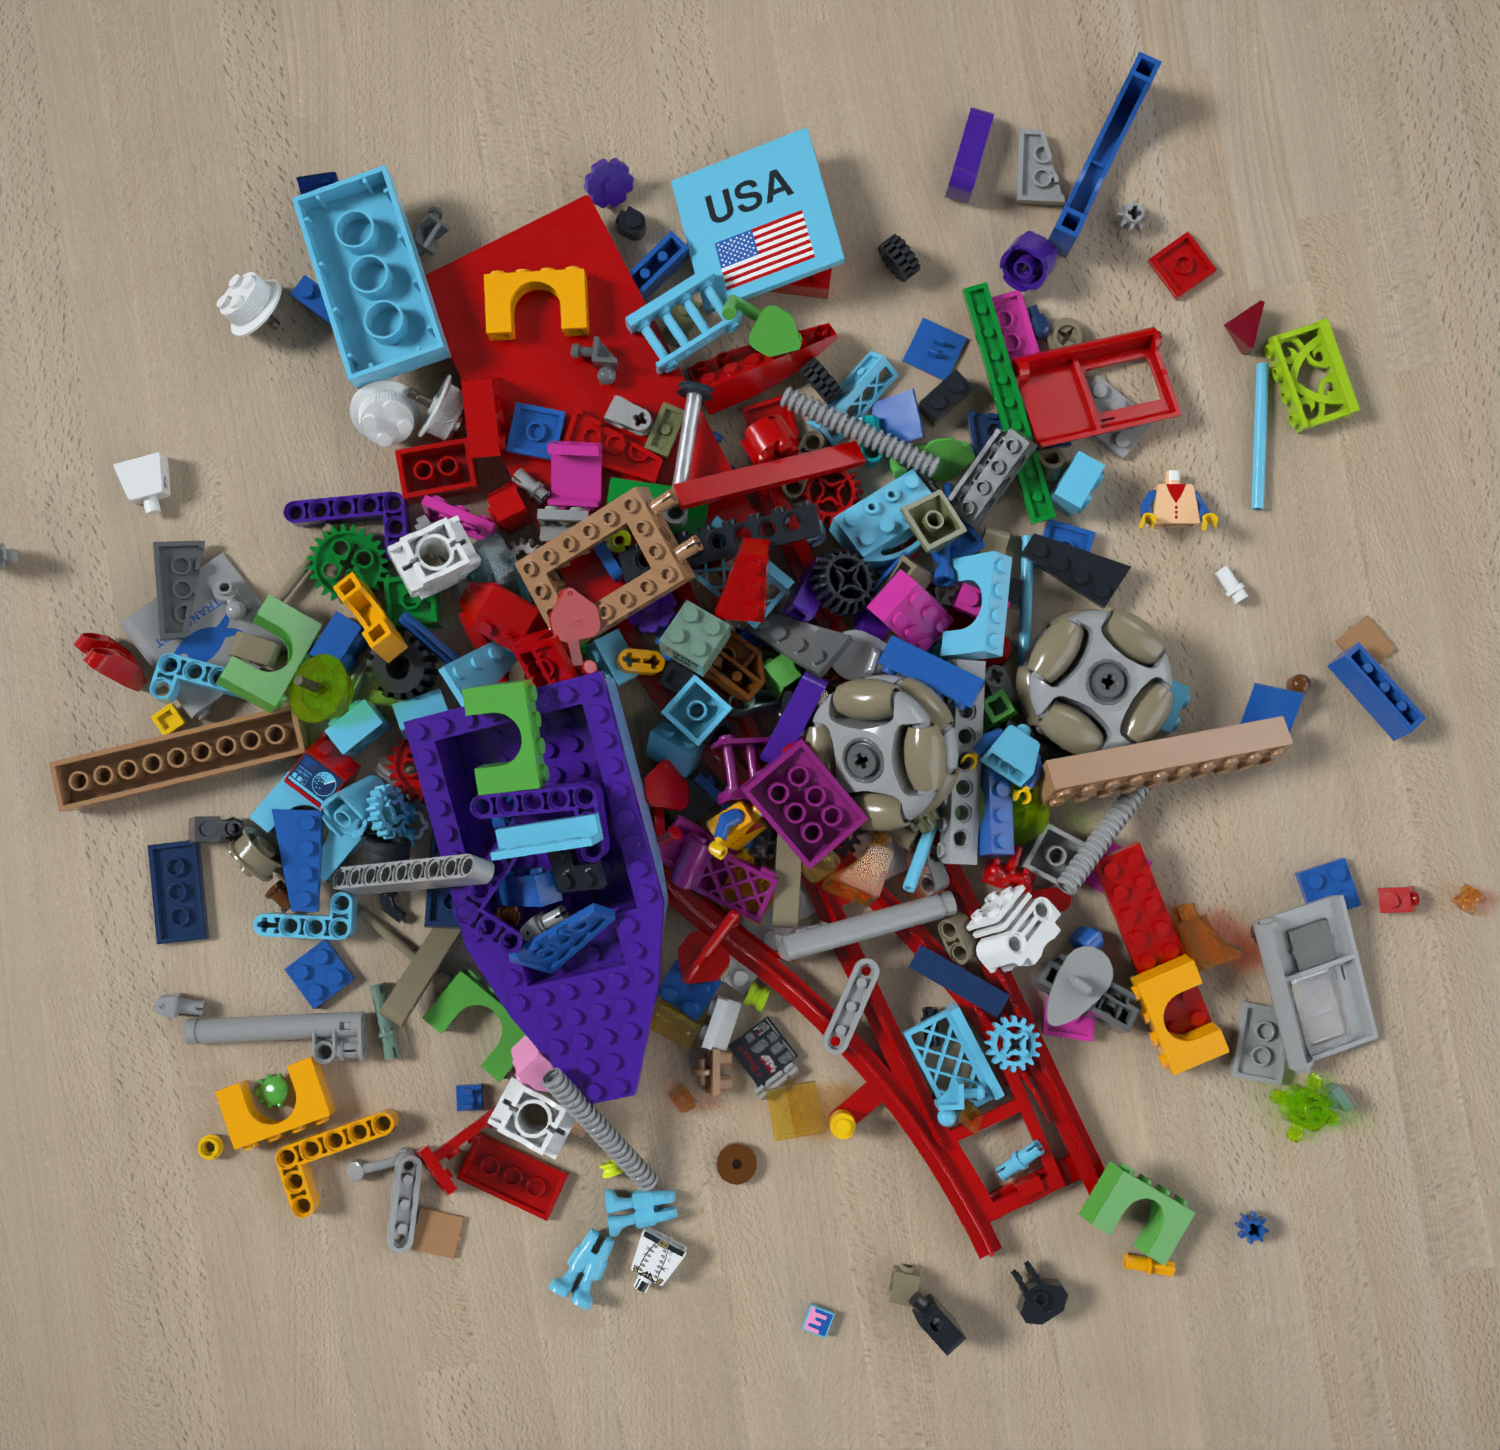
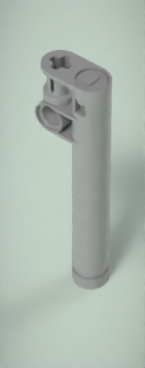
M951 891L939 893V895L934 894L832 923L824 921L811 922L802 925L795 933L788 935L775 934V942L780 957L786 961H791L942 919L944 916H953L957 914V906Z
M364 1011L205 1018L200 1020L188 1019L184 1028L185 1042L188 1045L312 1039V1054L318 1063L344 1062L345 1059L359 1058L360 1062H365L367 1058V1021ZM323 1045H328L331 1048L332 1054L330 1057H326L323 1054Z

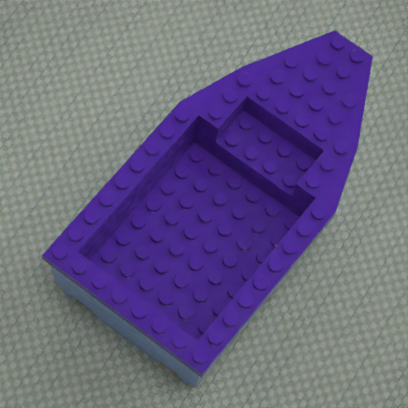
M603 670L536 687L537 700L535 701L536 712L538 711L541 716L539 732L540 738H543L545 742L544 764H547L549 768V780H547L546 785L595 781L602 787L610 849L599 860H601L608 885L603 889L561 893V901L543 907L497 906L494 893L484 908L515 927L519 933L521 927L533 916L542 911L544 914H547L560 905L567 909L561 913L562 915L569 912V916H572L595 903L613 909L616 919L553 974L509 962L508 953L503 952L459 924L467 951L509 1016L554 1068H560L562 1073L581 1091V1095L584 1094L586 1102L589 1101L590 1104L634 1096L638 1091L660 984L662 944L668 907V894L661 852L657 844V837L648 803L645 800L644 788L614 678H605ZM464 706L403 722L440 857L471 854L485 859L496 843L497 837L496 829H494L492 824V818L479 819L471 813L470 803L474 797L478 796L474 769L484 764L509 762L516 758L522 744L521 732L517 724L510 717L501 713L466 716ZM584 789L583 795L585 799L592 801V792ZM559 791V801L566 804V795ZM533 794L532 800L534 804L540 806V797ZM483 799L482 806L485 810L489 811V802ZM571 810L534 815L537 817L538 822L574 817L575 812ZM523 816L519 819L518 825L532 823V818L530 816ZM598 844L590 846L594 853H600ZM575 848L578 861H586L581 856L579 848ZM547 853L520 856L513 864L516 868L528 865L530 868L544 865L545 869H552ZM498 860L492 861L495 867L494 873L500 872V869L503 867L502 862ZM486 884L475 885L473 893L483 895L487 892L488 886ZM466 886L449 887L453 904ZM463 905L458 909V915L463 918L469 917L472 914L473 908L469 905ZM486 919L481 923L480 929L489 932L494 928L495 922ZM507 934L503 937L502 943L506 946H511L516 942L517 936Z

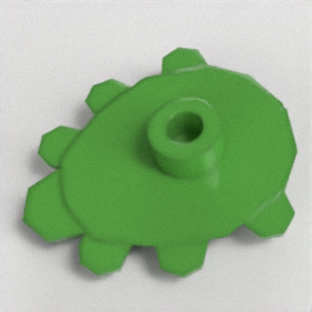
M278 1073L277 1076L272 1077L271 1074H267L265 1081L259 1079L258 1085L260 1086L255 1087L253 1091L255 1096L260 1097L258 1099L259 1104L266 1102L267 1108H272L273 1105L282 1108L289 1093L287 1082L283 1079V1075Z

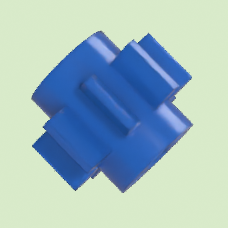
M1253 1210L1250 1211V1215L1240 1213L1241 1218L1239 1222L1234 1223L1240 1228L1237 1235L1241 1239L1246 1237L1247 1242L1251 1245L1254 1240L1263 1242L1262 1237L1265 1233L1269 1232L1263 1225L1266 1219L1263 1216L1257 1218V1213ZM1253 1223L1252 1226H1253L1254 1229H1253L1252 1231H1250V1230H1251L1250 1224Z

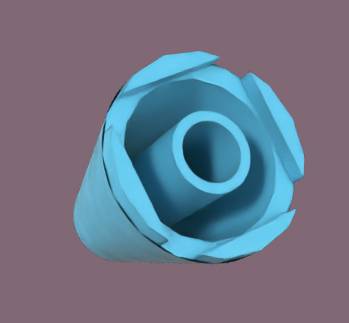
M368 775L327 797L321 805V809L323 808L324 810L322 818L327 827L340 837L347 835L351 836L349 839L352 840L361 837L371 822L367 820L370 817V813L366 811V808L369 807L366 799L371 797L369 792L370 790H375V786L384 785L383 780L375 775Z

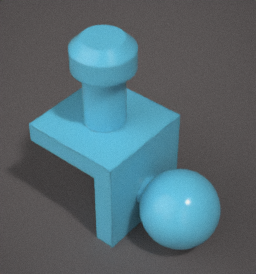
M954 1078V1083L939 1099H934V1104L939 1110L937 1115L939 1123L945 1127L952 1126L957 1119L954 1110H964V1099L976 1098L977 1101H982L985 1098L984 1087L976 1085L975 1088H964L962 1081L959 1078Z

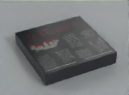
M768 1015L728 1045L729 1049L758 1087L798 1057V1054Z

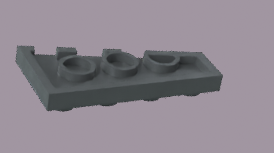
M205 541L153 542L160 641L187 639Z
M771 612L756 630L750 624L745 628L750 635L819 678L826 674L853 642L850 635Z

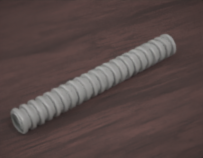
M790 386L785 390L780 401V407L784 408L786 406L788 411L794 410L795 414L800 413L803 418L805 416L809 417V421L815 420L816 424L822 423L824 428L826 426L830 427V431L836 430L837 434L843 433L845 438L849 436L852 441L854 439L858 440V444L864 443L866 448L870 446L873 451L877 449L879 454L885 453L886 457L889 458L891 456L894 461L898 459L900 464L906 463L907 467L910 468L912 466L915 471L919 469L921 474L927 473L930 478L934 475L940 463V457L937 456L935 458L932 453L928 455L926 450L920 451L917 446L915 448L911 447V443L907 445L905 440L899 441L896 436L892 438L890 433L886 435L883 433V430H876L877 427L875 426L871 428L869 423L865 425L862 423V420L856 421V417L850 418L848 413L844 415L841 413V410L835 411L833 406L829 408L826 403L820 404V400L814 401V397L810 396L808 398L805 393L801 395L799 390L793 391Z
M1145 786L1130 793L1122 794L1121 792L1120 797L1113 803L1112 808L1104 815L1099 825L1096 826L1095 831H1092L1091 836L1087 838L1082 848L1078 850V854H1075L1069 866L1061 873V877L1056 880V884L1064 893L1076 894L1077 889L1082 885L1081 883H1084L1086 877L1090 875V871H1093L1095 865L1103 857V854L1107 852V848L1111 846V842L1115 841L1116 836L1120 834L1124 825L1128 823V819H1131L1137 808L1140 807L1141 802L1145 800V797L1148 796L1149 791L1153 788L1145 789Z
M560 1068L549 1070L542 1079L543 1087L556 1098L558 1103L603 1148L604 1152L612 1158L641 1191L651 1190L658 1181L657 1173L649 1167L644 1159L627 1143L595 1106L590 1104L589 1101L586 1102L584 1094L581 1095V1091L562 1073Z

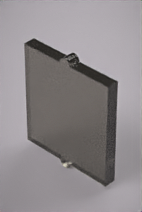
M1324 917L1286 931L1291 948L1289 953L1293 955L1297 971L1300 972L1338 958L1333 941L1335 936L1331 933L1327 918Z

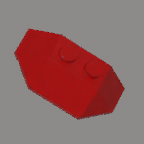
M468 582L458 601L472 629L512 652L513 649L510 642L514 638L548 628L537 606L497 583Z

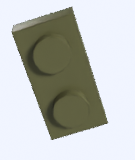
M691 299L698 311H700L702 304ZM677 305L672 309L671 315L688 339L694 326V321L684 306ZM666 325L662 333L665 342L680 348L681 346Z
M663 402L644 448L668 459L682 427L684 410Z

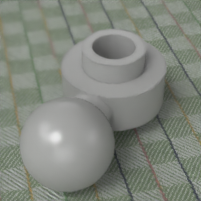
M230 578L217 580L212 588L216 600L219 603L227 604L226 614L230 619H242L246 615V607L242 602L237 601L240 594L237 583ZM226 586L229 587V590H228V591H226V592H222V591H221V589H222L223 587H226Z

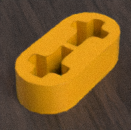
M625 649L617 655L615 660L617 668L621 672L628 674L656 675L665 665L663 656L659 652L651 650ZM629 655V660L637 661V663L634 662L628 667L627 662L622 659ZM653 658V662L658 665L651 669V664L643 663V661L647 662Z

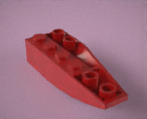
M829 323L798 331L802 336V344L799 350L768 357L755 350L751 345H746L727 352H720L713 358L695 363L694 366L687 368L692 381L704 383L714 389V392L710 393L713 396L712 400L701 401L708 415H712L752 398L791 376L838 339L837 333Z

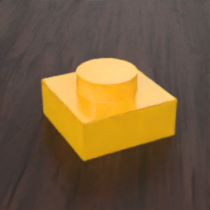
M174 703L168 704L150 716L162 735L174 733L188 724Z

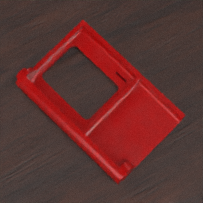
M1150 327L1013 358L1012 369L1038 447L1044 448L1182 416L1159 352L1160 345L1163 342L1161 332L1157 331L1155 327ZM1146 359L1160 394V399L1111 411L1099 412L1091 394L1085 372L1134 360Z

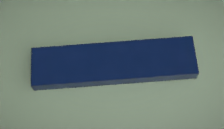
M919 945L908 965L914 971L997 1018L1010 996L922 945Z

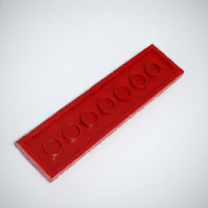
M1133 842L1104 855L1098 864L1095 865L1094 870L1137 975L1184 955V950L1140 842ZM1198 985L1175 995L1167 1003L1163 1020L1168 1032L1184 1034L1212 1022Z

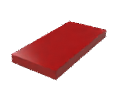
M480 1131L482 1136L472 1143L456 1179L548 1221L569 1173Z

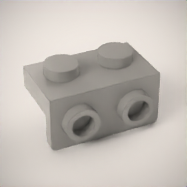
M546 506L545 509H538L537 520L540 524V541L549 542L590 516L589 511H585L581 507L560 510L556 506Z

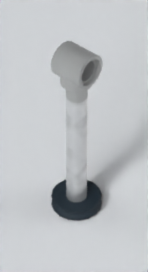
M682 381L677 384L680 389L676 393L686 398L672 487L673 484L689 480L701 401L713 399L710 393H713L714 389L704 383ZM679 504L662 512L664 519L671 529H680L687 523L688 511L687 509L681 510ZM673 509H678L682 512L681 517L678 519H672L668 514Z

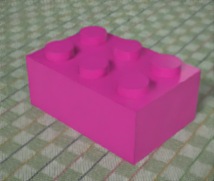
M901 569L867 606L901 640L924 651H927L955 620L923 587Z

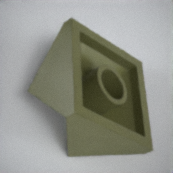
M941 489L900 509L901 514L926 553L939 552L967 532L966 527Z

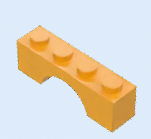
M354 572L348 574L333 587L341 601L363 626L365 631L362 632V635L371 649L387 663H390L408 648L369 586Z

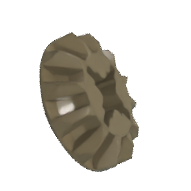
M1061 318L1051 325V332L1047 338L1049 347L1055 349L1086 342L1087 335L1085 328L1079 321L1073 318ZM1072 330L1070 336L1072 343L1067 341L1066 344L1061 345L1063 337L1060 334L1066 335Z

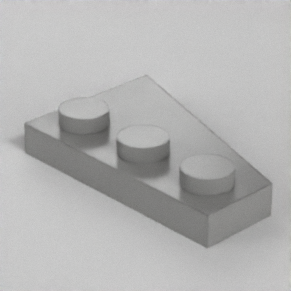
M1019 129L1016 204L1064 206L1066 202L1060 190L1059 178L1054 170L1051 160L1052 155L1044 130Z

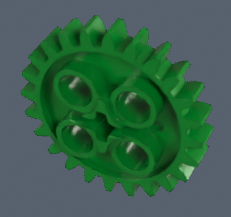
M342 524L341 531L332 526L331 535L324 530L322 532L324 540L318 537L315 538L319 546H310L309 549L315 554L307 556L308 560L313 561V565L308 566L307 569L314 570L315 572L309 577V579L318 580L314 587L319 588L322 586L324 588L321 595L324 596L328 592L332 593L331 601H334L338 596L333 587L338 583L345 569V564L342 561L349 559L354 544H358V549L351 560L354 568H349L345 577L354 572L360 576L361 580L370 589L374 588L378 591L381 589L377 582H384V577L381 574L389 572V569L383 567V564L389 562V559L382 558L381 556L386 552V549L379 550L378 548L382 541L374 542L372 540L375 533L366 536L365 527L357 532L356 524H352L350 530H347L346 525ZM340 540L344 541L348 546V551L343 555L339 554L335 549L336 543ZM361 551H366L371 555V562L368 565L360 563L358 556ZM332 563L338 568V573L335 577L327 575L325 570L327 564Z

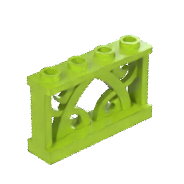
M1328 318L1271 336L1265 342V355L1267 359H1270L1273 366V378L1279 383L1281 401L1287 406L1289 424L1295 429L1296 433L1350 417L1360 410ZM1312 333L1313 339L1305 346L1297 338ZM1284 342H1291L1300 351L1297 353L1295 349L1287 348L1286 350L1290 352V356L1284 357L1281 345ZM1311 352L1313 357H1316V353H1319L1321 361L1314 360L1309 353ZM1304 359L1315 368L1325 369L1327 374L1319 382L1317 393L1296 381ZM1329 383L1332 391L1326 389V395H1324V385ZM1315 403L1319 404V412L1315 418L1309 419L1305 417L1303 405H1307L1309 412H1311L1315 407ZM1325 405L1338 406V412L1324 416Z

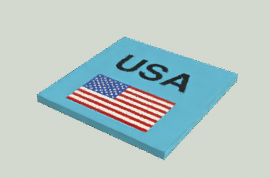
M807 127L671 181L694 272L696 274L710 265L715 273L712 288L723 304H725L730 295H736L743 300H747L846 263L810 132ZM700 292L705 312L707 314L715 312V308L706 295Z

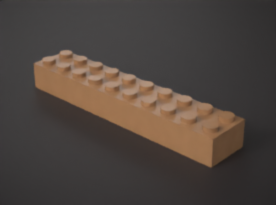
M292 704L283 706L280 709L275 708L271 713L262 711L49 762L59 812H73L299 758L311 746L303 707Z
M1283 716L1046 760L1042 765L1043 771L1035 788L1041 806L1050 805V807H1058L1065 804L1066 801L1074 800L1075 803L1088 800L1092 796L1105 798L1117 791L1126 794L1145 786V789H1151L1159 786L1160 783L1168 782L1169 785H1172L1190 777L1192 780H1198L1210 773H1215L1218 776L1236 768L1238 771H1244L1257 764H1260L1261 767L1269 766L1276 762V758L1286 754L1285 751L1293 745V741Z

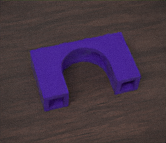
M818 556L806 565L782 611L791 618L805 623L814 618L822 600H816L817 592L811 591L815 584L810 582L813 576L811 570L815 566L816 560L819 559ZM867 606L860 613L854 614V630L864 631L884 642L889 628Z

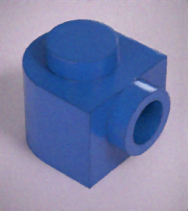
M1080 926L1068 937L1073 949L1088 946L1100 950L1104 946L1103 935L1096 928Z

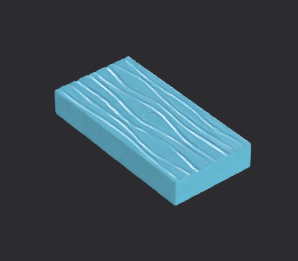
M386 165L292 198L348 380L359 390L370 382L390 379L451 357L394 177Z

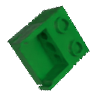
M386 575V578H384L386 612L399 633L408 632L398 623L399 618L405 612H409L428 630L442 628L440 592L421 600L420 596L412 598L400 576L391 577V575Z

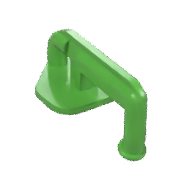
M730 295L727 298L722 310V317L725 320L734 319L737 314L736 311L740 310L743 315L756 322L749 334V343L755 350L768 357L800 349L802 336L797 331L794 318L790 313L775 305L767 306L761 310L736 295Z
M951 437L935 439L929 443L911 446L914 448L916 446L919 447L918 450L920 451L924 449L926 454L932 453L935 458L937 456L940 457V463L934 475L931 476L935 481L955 478L975 459L973 448L969 443L957 441ZM889 456L888 459L893 477L897 479L904 475L907 470L900 464V460L896 459L894 461L893 457Z

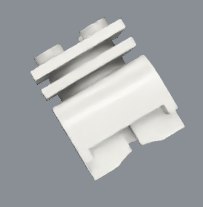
M458 515L450 519L446 517L426 528L401 537L399 542L388 546L387 549L412 598L420 596L421 600L466 580L467 574L477 569L481 563V558L477 555L464 531ZM427 554H438L444 558L446 563L442 566L433 567L425 564L421 558Z
M1023 885L1013 888L1010 886L997 893L994 891L984 899L986 903L982 908L976 910L971 915L972 920L966 928L968 931L976 929L972 934L974 938L982 937L976 946V953L979 960L990 973H994L998 967L1006 972L1011 971L1017 965H1035L1042 956L1046 944L1055 939L1061 931L1055 924L1061 913L1047 898L1038 897L1029 900L1032 895L1029 892L1022 894L1026 889Z
M514 1074L487 1123L498 1128V1132L524 1144L531 1150L556 1159L576 1120L558 1103L551 1093L535 1090L528 1084L526 1086L523 1085ZM531 1103L541 1105L548 1114V1122L545 1124L532 1123L525 1114V1106Z

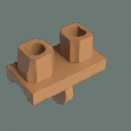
M714 1047L711 1050L705 1048V1059L699 1058L698 1068H691V1075L698 1076V1084H705L706 1093H711L712 1096H720V1092L732 1088L731 1076L720 1075V1066H731V1052Z

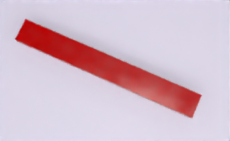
M852 441L673 484L672 490L675 493V497L678 498L680 509L684 510L864 466L866 460L857 441Z

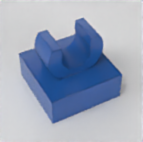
M483 1083L458 1084L456 1086L457 1111L484 1109Z

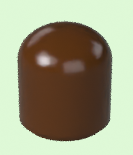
M1297 674L1288 679L1286 687L1288 690L1305 693L1310 689L1311 681L1308 676Z

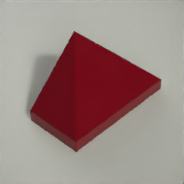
M1258 301L1224 324L1243 355H1247L1254 348L1265 301Z

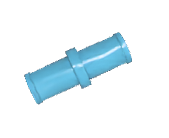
M1033 1140L1022 1150L1013 1152L1011 1158L996 1167L999 1177L1007 1181L1018 1171L1026 1170L1029 1167V1163L1045 1153L1044 1149L1039 1150L1043 1147L1041 1143Z

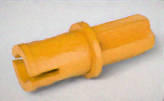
M1124 1254L1123 1269L1145 1272L1148 1276L1151 1273L1170 1277L1174 1276L1176 1267L1173 1261L1168 1260L1164 1266L1148 1256Z

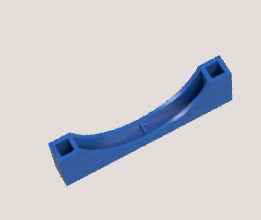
M1140 51L1048 239L1051 244L1056 246L1058 250L1057 255L1066 258L1073 247L1111 164L1162 63Z

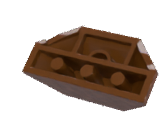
M731 629V637L705 674V677L728 695L750 702L765 684L761 651Z

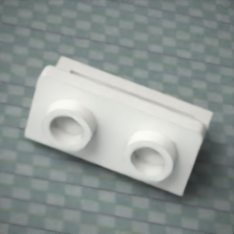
M718 995L717 1001L711 1000L707 1012L711 1019L709 1025L703 1024L699 1039L703 1040L702 1047L710 1050L712 1047L723 1051L727 1050L741 1008L740 1002Z

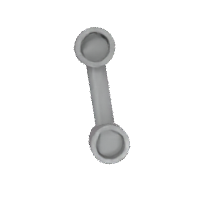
M403 1147L394 1157L366 1163L362 1159H354L347 1165L346 1174L350 1180L359 1181L368 1173L395 1167V1162L401 1154L405 1152L415 1153V1151L410 1147ZM412 1161L405 1162L404 1167L410 1166Z

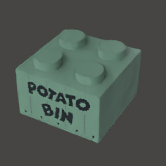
M686 600L660 638V652L704 677L731 637L730 625Z

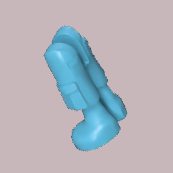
M613 1189L604 1190L607 1214H611L607 1215L610 1237L618 1236L621 1230L627 1226L635 1224L638 1229L678 1217L677 1207L675 1206L657 1207V1205L671 1203L676 1200L675 1191L649 1190L646 1192L636 1190L633 1191L630 1198L618 1197ZM627 1209H634V1210H635V1212H634L633 1214H627V1215H617V1214H613V1213H616V1212H619V1211H623V1210H627Z
M594 1228L588 1232L581 1244L573 1250L567 1261L570 1267L569 1270L562 1277L551 1280L548 1286L555 1294L561 1297H568L578 1274L583 1272L584 1276L571 1295V1301L585 1310H590L593 1305V1299L590 1295L591 1285L593 1281L601 1279L615 1241L606 1236L603 1243L599 1246L600 1249L597 1254L591 1252L600 1234Z

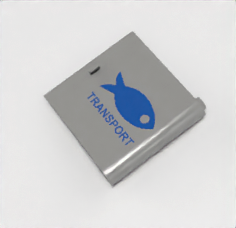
M223 553L200 568L186 640L160 641L157 598L121 623V628L154 671L159 658L167 653L225 667L231 658L228 654L237 631L283 646L280 655L287 651L285 644L279 637L252 622L262 603ZM230 578L237 583L240 590L237 601L242 602L246 607V615L242 619H230L226 614L227 604L219 603L216 600L212 588L217 580ZM223 587L221 591L226 592L229 590V587ZM170 662L166 667V671L172 672L176 670L177 662ZM249 664V665H251L252 667H254V668H256V669H258V670L262 669V667H259V666H256V665H253V664ZM194 669L191 673V678H199L202 674V669ZM182 683L176 699L192 720L198 719L202 721L212 714V703L225 694Z

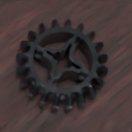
M838 548L824 553L822 557L816 560L815 566L811 570L813 576L810 582L815 584L811 591L817 592L816 600L824 602L822 608L830 607V614L838 612L840 617L846 614L852 616L857 612L860 613L871 603V598L876 593L873 588L876 587L877 583L872 580L876 573L869 572L871 564L865 565L863 562L864 557L857 558L856 551L849 553L847 548L842 550Z

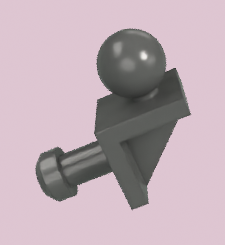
M430 207L427 216L415 225L413 239L419 257L424 255L425 252L433 256L437 240L450 229L447 224L441 221L443 212L438 207Z
M594 336L593 347L580 346L579 343L572 345L571 356L573 358L579 359L580 356L592 357L593 367L599 369L597 377L601 384L611 385L615 381V370H619L618 360L600 341L599 337Z

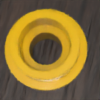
M215 1134L205 1135L199 1140L197 1146L199 1155L206 1160L216 1159L221 1155L224 1148L222 1139ZM209 1142L215 1145L214 1151L208 1149Z

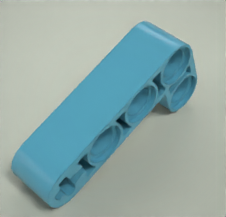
M172 653L164 654L159 658L150 684V693L163 704H169L176 700L182 683L241 698L227 689L216 685V678L221 675L225 667ZM170 662H177L176 670L172 672L166 671V667ZM196 668H201V676L192 679V671ZM164 685H169L170 690L168 694L159 696V689Z
M347 892L334 894L330 900L329 915L277 912L260 914L255 918L253 928L258 935L269 937L330 940L350 938L357 929L358 898L356 895ZM342 896L347 897L349 900V906L346 910L341 908L339 904ZM290 919H294L297 922L298 927L295 932H292L288 927ZM315 920H319L322 923L323 928L320 933L315 932L313 929ZM265 921L269 923L279 922L278 926L268 928V926H264ZM340 921L347 924L348 930L346 934H341L338 931Z

